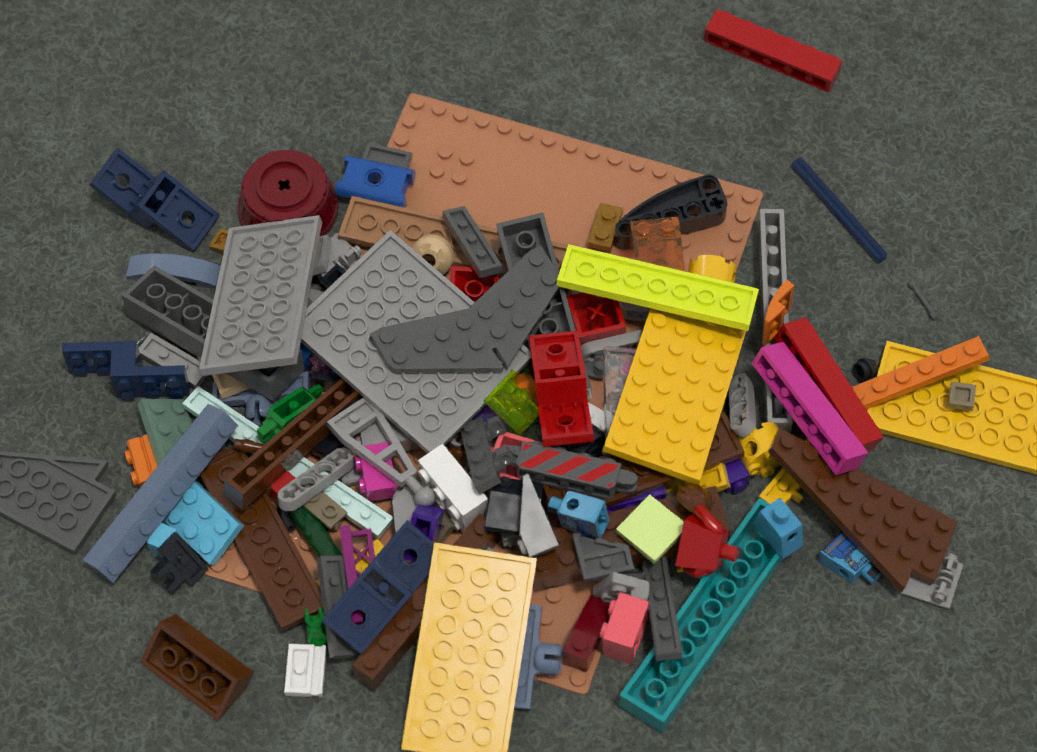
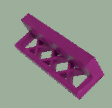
M350 525L340 526L348 589L355 582L357 576L359 577L361 574L356 570V565L363 558L368 563H371L375 558L371 528L351 531ZM367 537L368 545L361 552L353 546L352 539ZM368 550H369L370 558L365 555V554L368 552ZM362 610L353 611L352 621L358 625L363 624L362 614L364 612Z

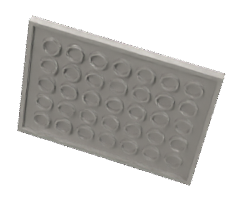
M391 230L306 309L301 342L427 454L441 444L445 446L532 360L531 351L523 345L508 370L496 351H494V354L504 368L503 372H393L371 340L370 333L386 326L469 309L475 302Z

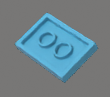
M197 481L192 483L164 519L170 527L177 529L178 534L205 561L214 566L244 527L234 515Z

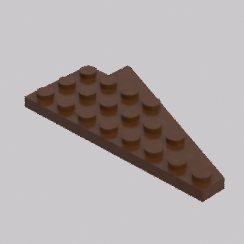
M781 428L778 429L768 450L770 455L899 591L902 592L906 588L910 575L930 585L936 581L958 521L859 469L835 475L813 445Z

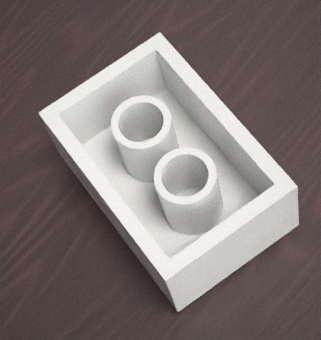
M443 444L418 460L419 471L417 473L420 477L419 483L422 487H429L434 491V504L438 508L445 509L444 511L456 526L454 528L456 531L460 529L463 533L479 513L487 517L488 498L484 493L479 494L474 488L473 480Z

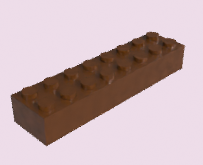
M716 486L704 488L712 495V504L709 511L719 520L723 528L729 531V541L730 527ZM675 496L657 500L682 521L694 514L688 511ZM639 505L608 512L610 521L602 536V539L610 543L627 544L634 567L641 565L643 561L649 562L650 560L616 533V528ZM561 524L551 527L557 540L558 548L535 557L537 560L532 586L533 592L583 580L572 538L575 532L562 527ZM681 537L663 556L666 558L677 556Z

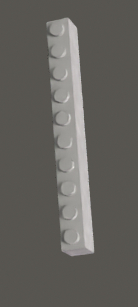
M760 209L759 213L762 339L768 306L777 290L787 280L784 209ZM788 313L784 316L783 324L789 323ZM773 339L767 346L776 344L777 342L775 341V339ZM764 381L765 422H773L777 424L778 428L791 434L793 418Z

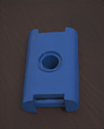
M348 155L345 157L344 164L346 170L342 181L337 180L336 196L349 199L355 196L406 208L405 194L408 185H414L416 175L414 169Z

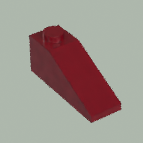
M591 594L563 651V663L588 671L601 640L600 632L603 623H608L610 616L608 610L611 603L603 602L601 598Z

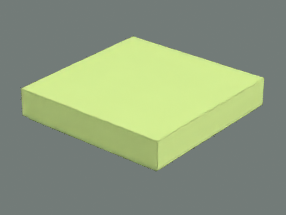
M649 495L616 528V533L655 564L681 537L684 521Z

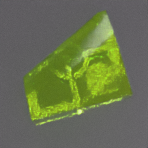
M512 369L483 401L520 435L536 419L538 408L531 401L526 388H519L514 379L517 373Z

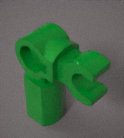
M318 607L319 613L316 616L309 615V610L305 609L304 616L307 623L306 634L308 644L322 647L327 642L326 627H324L322 621L324 618L323 609Z

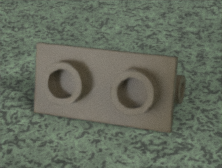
M309 483V484H308L307 486H305L304 488L312 487L313 484H310V483ZM323 491L302 505L329 529L333 528L334 530L341 526L342 522L340 520L348 514L346 510Z

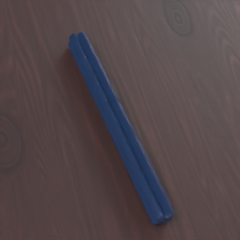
M800 157L794 160L792 168L873 260L878 264L883 262L887 258L886 251L803 158Z

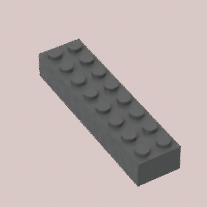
M544 213L496 224L507 272L530 250L540 245L558 273L560 272ZM560 287L530 335L576 331L564 288ZM528 337L527 340H526V343H527L528 349L530 350L529 337ZM584 362L587 397L590 399L592 398V389Z
M154 265L122 294L126 314L201 358L213 299ZM299 350L297 364L226 374L274 401L305 370L302 351Z

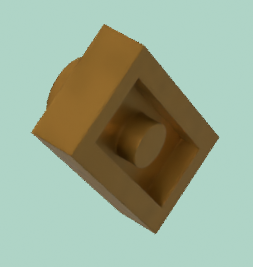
M600 203L588 239V247L611 252L615 240V226L622 217L623 208Z

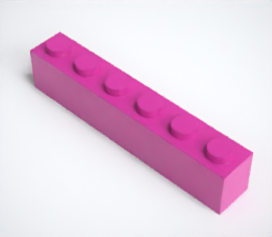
M784 342L761 347L752 365L834 474L839 475L858 469L868 454L867 450Z

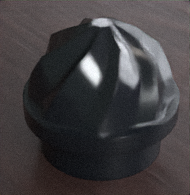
M861 358L853 365V374L860 382L873 379L878 373V366L872 359Z

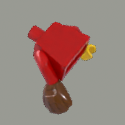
M699 484L682 486L676 492L675 497L688 511L694 514L684 520L675 566H678V573L685 572L694 578H699L712 574L722 566L724 559L736 562L740 548L727 544L729 531L723 528L719 520L709 511L712 504L711 493Z

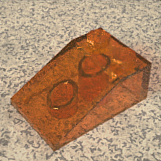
M678 217L630 221L629 238L632 258L634 260L685 271Z

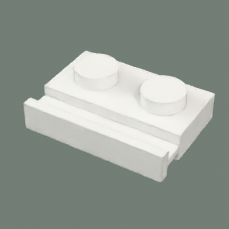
M289 644L285 696L323 697L326 645L321 647L306 644Z

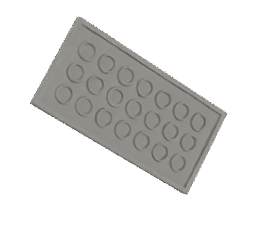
M319 215L229 228L199 366L202 376L297 364L322 220Z

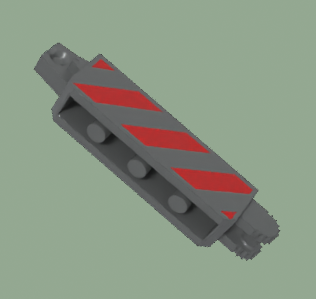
M522 441L521 446L503 445L507 446L514 456L515 462L508 466L516 468V475L520 480H523V476L528 474L531 481L544 483V485L608 500L615 497L616 492L628 493L629 495L634 494L638 489L637 475L628 470L621 469V463H617L613 459L595 458L587 453H573L561 447H543L541 443L535 441Z

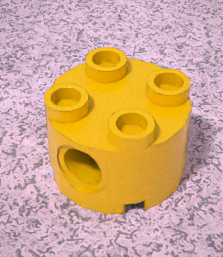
M699 255L696 260L690 259L688 272L734 283L737 266L732 261H730V265L725 263L726 258L721 256Z
M773 422L762 423L763 428L757 430L755 427L749 435L743 438L738 437L745 451L744 457L740 459L751 476L761 474L762 478L774 474V468L780 465L768 452L779 429L777 424Z

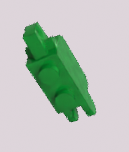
M319 384L308 390L305 387H299L272 405L266 412V420L263 421V425L257 429V439L262 444L267 443L316 401L322 394L323 387Z

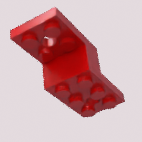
M578 330L530 335L529 344L543 447L594 441L587 397L586 373Z

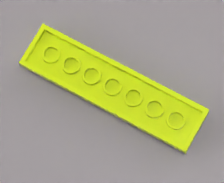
M569 244L556 283L557 286L745 331L749 330L759 291L758 288Z

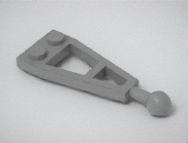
M364 397L327 421V427L343 445L400 487L407 484L415 493V500L418 505L430 506L435 501L434 491L429 487H422L415 479L417 477V470L385 416ZM374 422H377L390 446L376 455L352 438ZM396 455L405 472L400 474L389 466L386 461Z

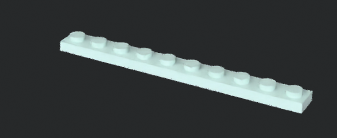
M197 386L182 403L183 408L198 417L207 404L225 411L239 425L228 439L235 442V438L241 440L246 438L261 443L257 439V429L259 426L201 387ZM303 457L288 471L297 478L315 464ZM321 471L319 474L327 475L328 473ZM336 480L322 490L348 512L344 516L361 529L371 528L372 536L376 539H380L394 522V518L339 480Z

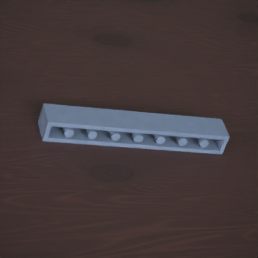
M207 404L84 557L83 561L96 573L113 583L239 425L225 411Z

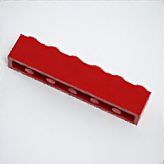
M716 9L705 28L704 42L828 93L841 72L842 60L836 56L818 51L812 46L801 44L790 37L779 35L771 29L757 26L751 21L740 19L729 12Z
M807 317L783 324L774 336L777 343H785L867 452L874 450L884 436Z

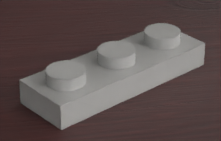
M150 333L139 347L141 357L156 366L185 365L189 384L195 389L208 376L201 375L199 360L153 333Z

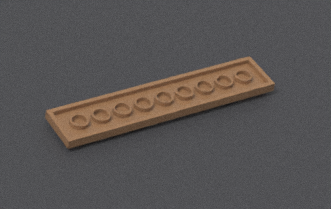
M351 197L338 239L372 248L391 230L412 248L420 237L434 234L443 237L450 243L454 252L452 266L472 267L442 219V216L360 197ZM477 224L502 264V273H499V277H503L507 273V268L497 229ZM551 241L560 271L568 245ZM423 255L425 260L436 262L433 255ZM564 288L565 292L569 293L570 289Z

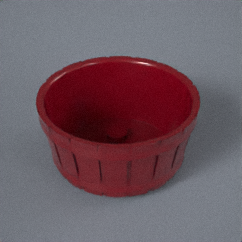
M277 150V152L273 151L258 158L246 171L238 199V217L240 224L246 226L319 215L322 220L320 236H323L330 232L336 222L339 210L338 197L335 195V188L323 167L315 159L295 150ZM280 181H289V187L291 188L281 191L279 190L280 185L278 183Z

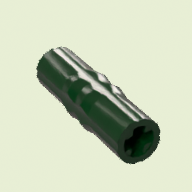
M304 506L289 511L290 516L318 557L343 556L324 525Z

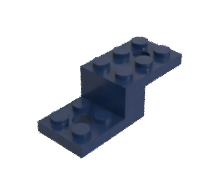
M119 148L114 150L89 184V186L141 227L146 229L155 223L190 252L195 250L220 215L166 171L163 170L154 177ZM118 175H122L127 179V186L123 187L117 183ZM183 213H188L192 217L191 224L183 222Z
M137 341L62 343V353L69 373L76 376H85L87 373H98L104 376L110 375L117 398L125 401H131L140 397H145L146 399H158L159 397L181 399L184 396L190 395V384L185 365L143 367Z
M406 520L322 621L362 654L430 573L434 542L411 522ZM406 549H413L417 552V560L414 563L409 564L403 560L402 554ZM362 610L366 614V621L363 624H355L351 620L353 611Z

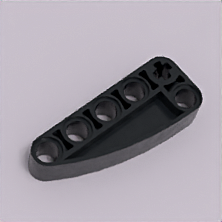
M714 175L700 176L672 186L642 202L616 223V245L621 249H631L722 223L726 218L727 199L719 180Z

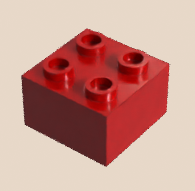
M584 292L567 296L575 330H578L580 345L626 333V324L618 300Z

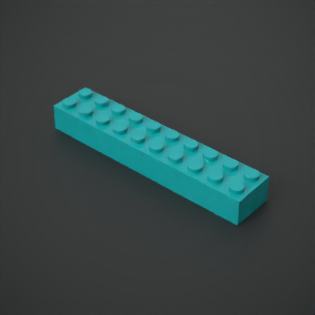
M761 498L757 500L727 543L740 548L737 561L732 562L724 559L721 567L712 574L703 576L676 614L682 659L656 661L653 647L620 693L619 706L662 734L784 560L753 524L758 513L770 505Z

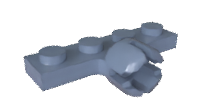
M302 372L274 401L252 388L222 399L215 382L213 383L212 396L229 407L246 405V418L261 427L262 416H265L266 420V412L272 405L299 387H305L307 390L310 389L309 372Z
M541 605L529 606L514 705L516 709L532 710L536 675H558L563 666L560 661L549 660V658L563 659V648L559 644L543 643L540 641L543 608Z

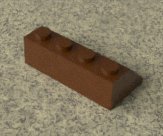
M177 614L158 622L140 661L141 664L217 721L224 716L243 694L254 674L253 670Z

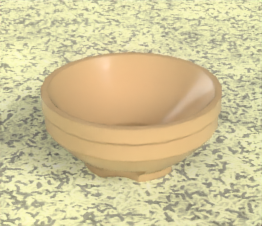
M434 234L422 236L412 247L421 257L425 254L433 255L436 261L433 267L442 275L447 273L453 265V249L450 243L441 236Z

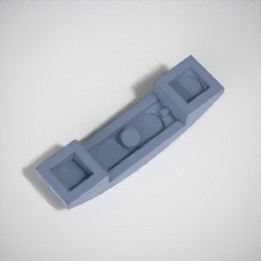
M140 254L130 257L126 278L139 280L155 265L180 281L195 282L196 287L216 289L221 266L202 259L182 255Z

